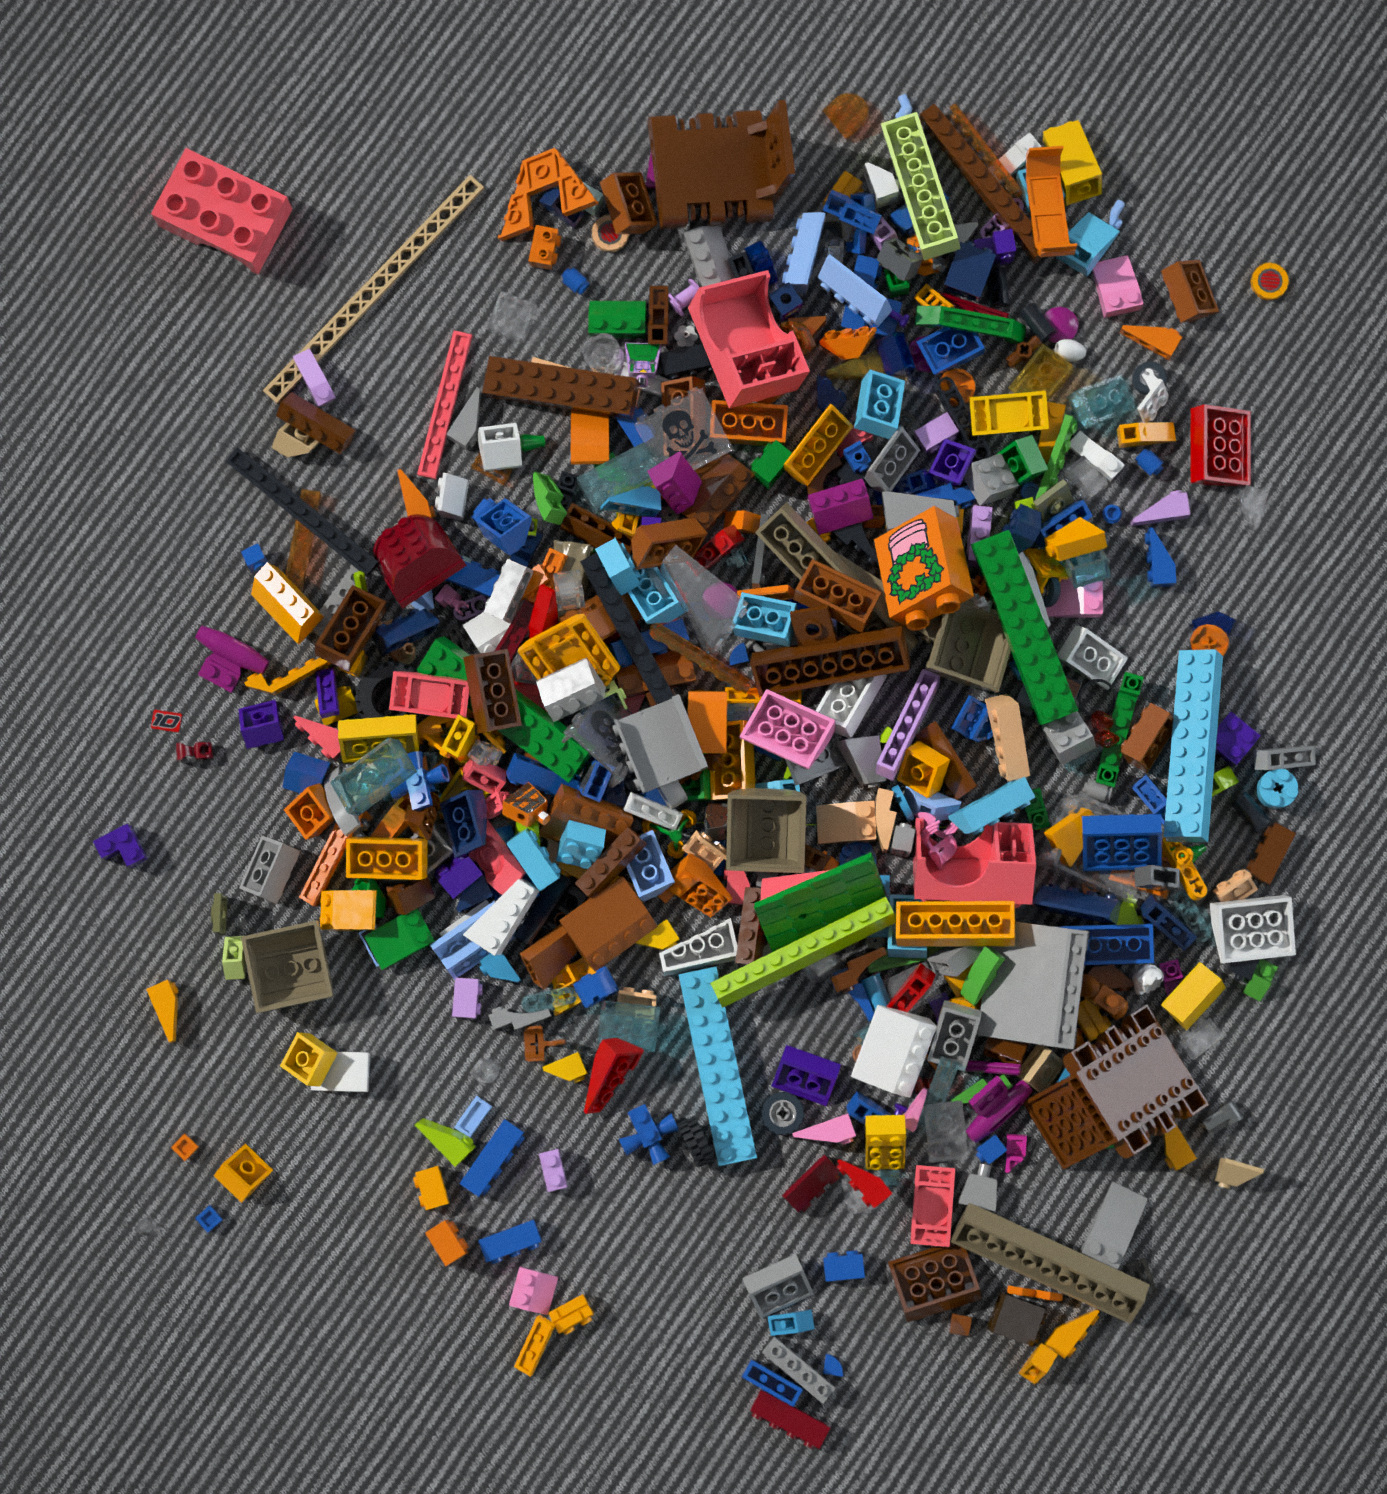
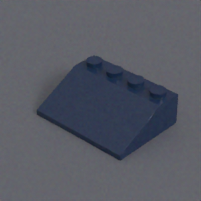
M1049 883V886L1043 885L1033 899V904L1041 911L1117 925L1121 902L1117 900L1116 896L1106 894L1105 897H1100L1098 893L1093 891H1087L1086 894L1080 893L1079 889L1072 887L1064 890L1060 889V885Z

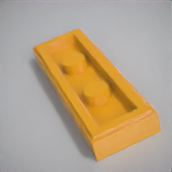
M541 1315L536 1317L514 1365L516 1369L530 1377L534 1374L556 1326L555 1323Z

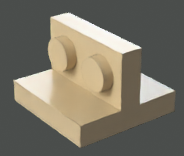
M1037 1044L1022 1064V1073L1016 1076L1040 1093L1053 1084L1065 1066L1063 1061L1052 1050Z

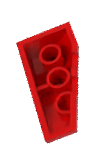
M619 1038L602 1040L594 1058L584 1108L585 1114L598 1113L604 1108L614 1095V1088L619 1084H623L626 1080L624 1076L629 1069L633 1071L644 1052L643 1048Z

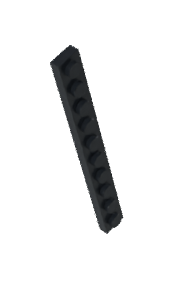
M237 447L225 461L357 570L364 572L367 578L379 565L375 558Z
M595 553L581 560L580 564L655 704L657 705L672 699L674 694L598 554Z

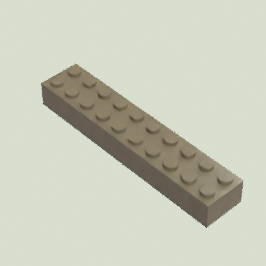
M787 502L755 532L800 580L813 559L863 583ZM878 600L863 633L902 626L909 652L919 642L903 624L889 618L888 608ZM841 623L852 635L861 633Z
M968 1203L951 1239L952 1243L1129 1324H1131L1143 1305L1149 1288V1284L971 1203Z

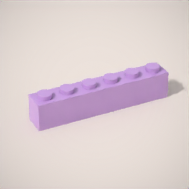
M922 669L876 764V774L894 781L902 764L906 749L910 747L939 688L940 675Z

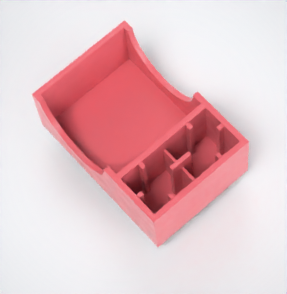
M185 148L151 215L159 227L198 246L202 243L214 247L237 259L252 272L259 274L292 211V207L287 196Z
M768 270L699 287L688 307L729 409L797 391L810 372L794 332L790 331L788 334L783 332L773 317L768 298V283L771 277Z
M916 818L913 847L914 899H921L922 901H1014L1015 908L1020 907L1022 904L1032 905L1036 871L1032 824L997 822L992 826L987 824L974 841L957 846L955 854L939 870L928 855L929 849L921 839V832L925 828L924 819ZM929 836L932 846H935L938 842Z

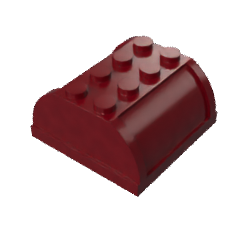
M421 514L403 517L398 521V524L392 528L385 529L382 535L377 538L373 549V558L379 562L377 568L402 609L467 566L442 526L435 519Z

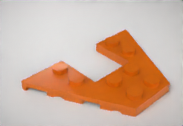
M556 148L522 161L520 174L516 180L517 187L515 193L511 195L508 212L504 217L503 231L501 235H498V239L504 241L533 230L530 196L559 185L562 214L565 216L598 204V201Z

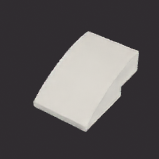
M337 1052L338 1054L320 1087L311 1086V1090L368 1092L370 1053Z

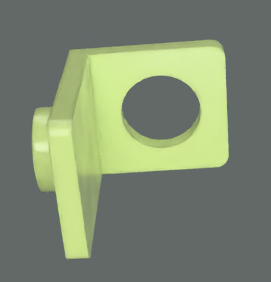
M614 680L606 686V689L610 690L605 693V698L616 693L624 709H628L624 701L627 697L622 687L618 688Z

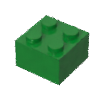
M1032 435L1015 440L997 453H1001L1019 486L1031 482L1048 470Z
M777 440L773 443L769 442L763 450L762 457H757L751 464V472L755 474V480L768 491L785 472L784 463L792 454Z

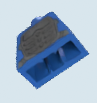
M588 761L577 785L581 794L600 802L614 768L598 761Z

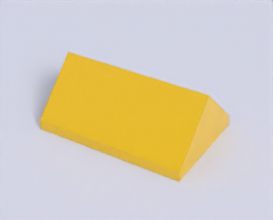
M1199 962L1165 999L1161 1006L1187 1031L1226 987L1222 979Z

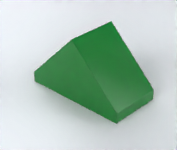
M889 269L884 270L889 297L907 295L910 288L908 280H900Z

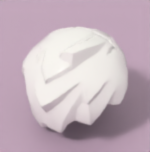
M1143 964L1138 967L1132 975L1136 994L1142 995L1145 992L1148 994L1150 990L1153 991L1157 987L1159 988L1164 978L1163 972L1151 964Z

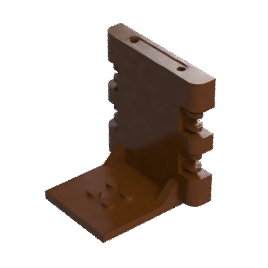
M778 100L765 121H762L760 110L734 111L732 115L733 121L731 116H726V128H722L719 116L715 117L714 126L712 113H697L695 118H690V130H685L683 119H678L677 130L675 115L648 117L647 123L660 229L686 227L688 224V212L691 221L696 218L695 208H700L702 220H707L708 214L709 226L723 225L725 222V211L727 218H732V206H737L738 217H743L745 211L746 223L772 221L774 216L773 203L778 201L795 175L786 100Z
M1147 1004L1125 1017L1120 1029L1113 1025L1098 1034L1095 1045H1091L1088 1041L1065 1055L1063 1063L1070 1076L1032 1096L1023 1103L1063 1170L1112 1144L1121 1157L1129 1158L1151 1144L1149 1141L1150 1135L1162 1136L1177 1127L1174 1123L1175 1118L1187 1119L1209 1105Z

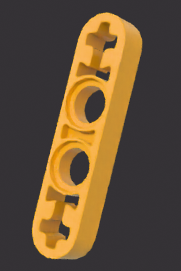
M1163 833L1162 850L1172 868L1179 869L1180 882L1192 900L1198 901L1207 894V887L1193 862L1181 865L1174 858L1175 851L1178 850V847L1183 846L1182 843L1166 842ZM1184 870L1190 871L1192 878L1185 877Z

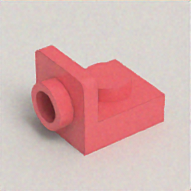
M497 791L485 798L487 819H492L502 813L503 800L511 795L509 792Z

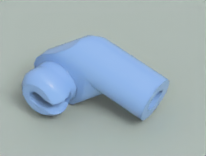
M907 95L899 96L898 100L901 108L896 113V118L911 114L912 106Z
M1117 200L1110 211L1109 224L1115 229H1119L1123 223L1121 219H1118L1125 206L1121 200Z

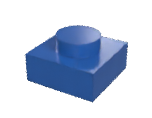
M211 1205L195 1218L207 1233L223 1221V1218Z

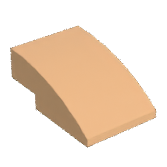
M878 788L875 801L876 835L882 852L886 853L897 812L890 811L894 792Z

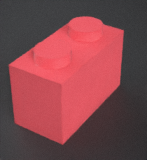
M472 754L463 767V780L493 794L500 791L506 783V770Z

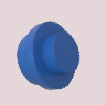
M1108 505L1104 508L1102 516L1107 523L1114 524L1121 519L1122 512L1118 506Z

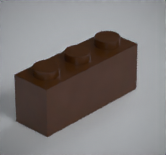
M1274 823L1272 826L1268 825L1264 832V836H1266L1264 842L1258 844L1255 853H1257L1255 859H1251L1246 867L1252 875L1251 878L1266 886L1270 885L1296 835L1295 832L1278 823Z

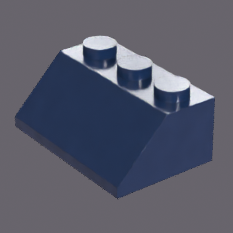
M426 608L420 611L415 609L408 613L409 616L404 618L399 616L393 619L392 623L387 626L385 623L377 626L372 638L379 652L384 656L404 647L406 643L415 642L432 634L439 625V620Z

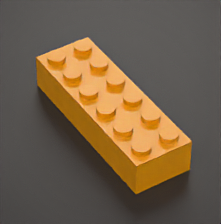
M1014 901L896 902L897 947L1015 946Z

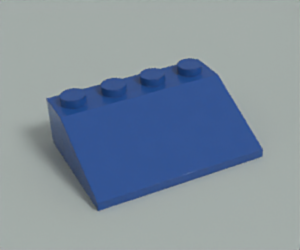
M1161 814L1082 816L1083 871L1135 870L1137 867L1147 865L1162 866Z

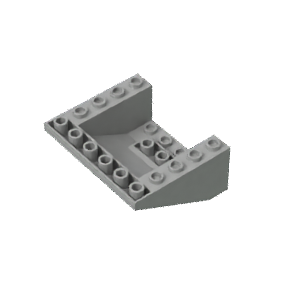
M1015 922V946H988L1001 954L1005 960L996 971L997 976L982 996V1014L977 1035L1074 1049L1089 931Z

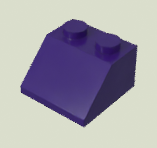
M945 439L929 473L941 482L951 483L952 486L960 485L977 450Z
M276 700L239 709L240 730L247 749L284 740L283 727Z

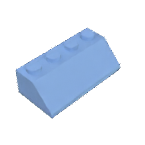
M823 212L803 213L802 219L798 218L796 229L798 234L797 237L793 236L791 247L794 250L793 254L788 255L786 265H789L788 272L784 271L782 283L790 282L798 293H807L825 223V213Z
M830 254L827 256L818 276L821 282L820 286L827 292L832 291L835 294L834 297L839 302L843 303L845 301L850 305L848 308L856 315L860 313L864 316L862 319L870 326L874 324L876 327H879L892 311L887 298Z

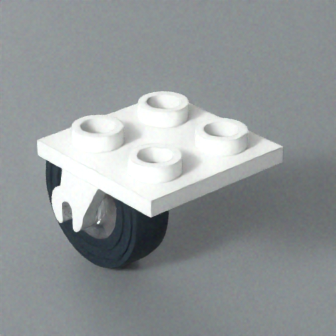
M1156 362L1140 364L1132 376L1135 389L1140 394L1146 395L1137 408L1143 423H1149L1154 420L1157 411L1166 404L1169 396L1165 387L1167 374L1165 369Z

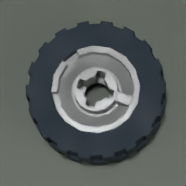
M778 1092L772 1094L764 1102L761 1110L762 1121L772 1133L778 1135L791 1134L802 1124L804 1108L796 1096L788 1092ZM780 1110L786 1111L785 1117H780Z

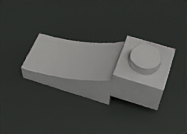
M502 1006L492 1009V1014H489L494 1030L513 1024L514 1029L518 1030L552 1017L549 1009L533 1013L509 1012L507 1008L503 1009Z

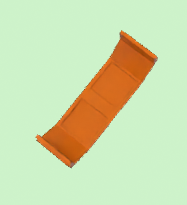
M1063 146L1029 148L1026 153V186L1034 244L1040 257L1074 255L1077 248V243L1070 244L1060 178Z

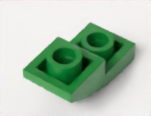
M1040 787L1031 789L1035 798L1030 800V805L1024 807L1028 823L1032 824L1033 830L1048 827L1050 824L1046 807H1044Z

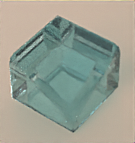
M879 1170V1176L886 1186L900 1184L898 1170Z

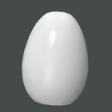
M1063 339L1056 343L1054 353L1061 361L1074 362L1085 357L1086 349L1077 341Z

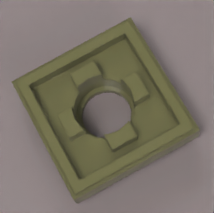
M1063 479L1033 503L1036 510L1041 512V523H1043L1074 501L1068 484Z
M214 893V904L211 907L213 932L218 935H225L227 896L221 893Z

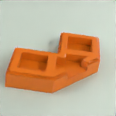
M1008 1285L1007 1289L1009 1294L1053 1301H1062L1063 1298L1061 1293L1010 1285Z

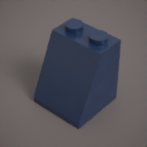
M970 241L960 242V249L957 250L944 284V290L979 303L996 254H993L994 251L989 248L983 247V249L975 247L976 244Z

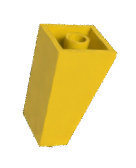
M1079 120L1069 121L1064 125L1051 127L1043 131L1045 147H1064L1061 154L1060 178L1065 193L1064 202L1066 206L1101 195L1102 172Z

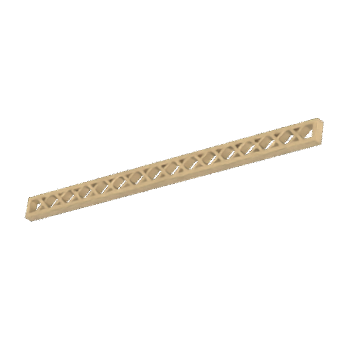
M469 175L299 353L309 348L311 350L313 346H320L321 352L313 354L318 363L484 190V187ZM472 182L477 189L472 193H466V186ZM455 198H463V204L461 206H453V200ZM442 211H450V217L440 220V213ZM437 224V231L435 233H427L429 225ZM416 238H424L422 246H414V241ZM405 251H411V258L409 260H401V254ZM391 265H398L396 273H389L388 268ZM378 278H385V285L383 287H376V280ZM365 292H372L373 297L371 300H363V294ZM352 305H359L360 311L357 314H350V307ZM339 319H346L347 325L345 327H337V321ZM326 332H333L334 338L331 341H324V334ZM294 359L263 390L277 405L303 378L301 373L298 375L300 371ZM287 373H294L295 379L285 382V375ZM274 386H281V393L275 397L270 390Z

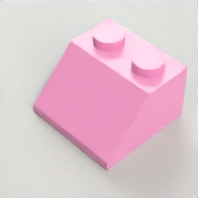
M519 1267L509 1306L548 1315L558 1277Z

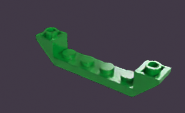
M917 306L914 325L927 328L941 326L1005 338V342L1014 344L1024 342L1026 326L1014 319L945 306Z
M1128 672L1124 674L1099 761L1095 783L1115 787L1122 756L1120 752L1121 746L1128 734L1136 700L1143 683V676Z

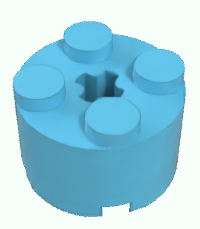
M1286 769L1270 770L1259 779L1256 795L1262 805L1271 809H1282L1292 803L1298 795V783L1295 777ZM1275 787H1280L1281 790L1279 792H1274L1273 789Z

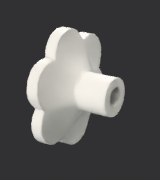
M682 325L674 334V338L677 340L679 347H691L697 341L698 335L695 333L693 326L686 327Z

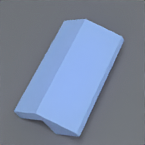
M494 901L430 945L454 980L490 954V952L463 934L495 903ZM514 932V934H513V936L511 937L510 941H512L513 939L516 938V937H515L516 932Z

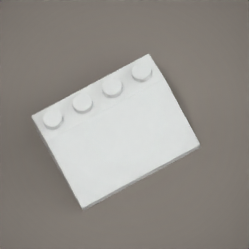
M1280 895L1210 903L1211 924L1221 963L1296 955L1292 897Z
M877 1005L851 1077L891 1093L910 1098L937 1026L929 1018Z

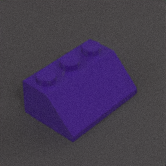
M786 1045L771 1087L826 1106L841 1064Z

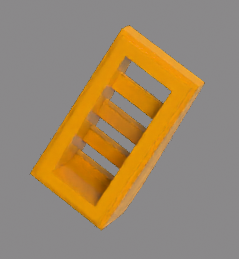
M925 284L914 296V299L922 306H937L941 303L940 306L954 308V305L928 284ZM929 292L930 295L923 300L922 298ZM935 297L936 299L929 305L928 303Z

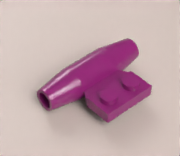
M202 625L196 634L195 639L213 652V654L205 659L198 675L231 693L241 677V667L264 674L269 666L270 661L259 652L224 632Z
M996 1076L968 1101L978 1116L966 1129L965 1133L974 1143H977L997 1130L1018 1111L1033 1090L1024 1080L1008 1089L1002 1079Z

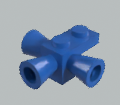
M422 752L408 753L404 756L410 770L409 773L405 774L406 780L389 782V790L395 800L409 793L412 810L419 811L433 806L430 792L435 791L434 784L449 782L450 777L444 764H440L431 771L423 769Z
M645 1104L627 1112L637 1134L619 1138L626 1156L643 1144L644 1148H649L653 1165L669 1158L670 1155L659 1141L662 1140L661 1135L680 1131L672 1114H669L655 1125Z

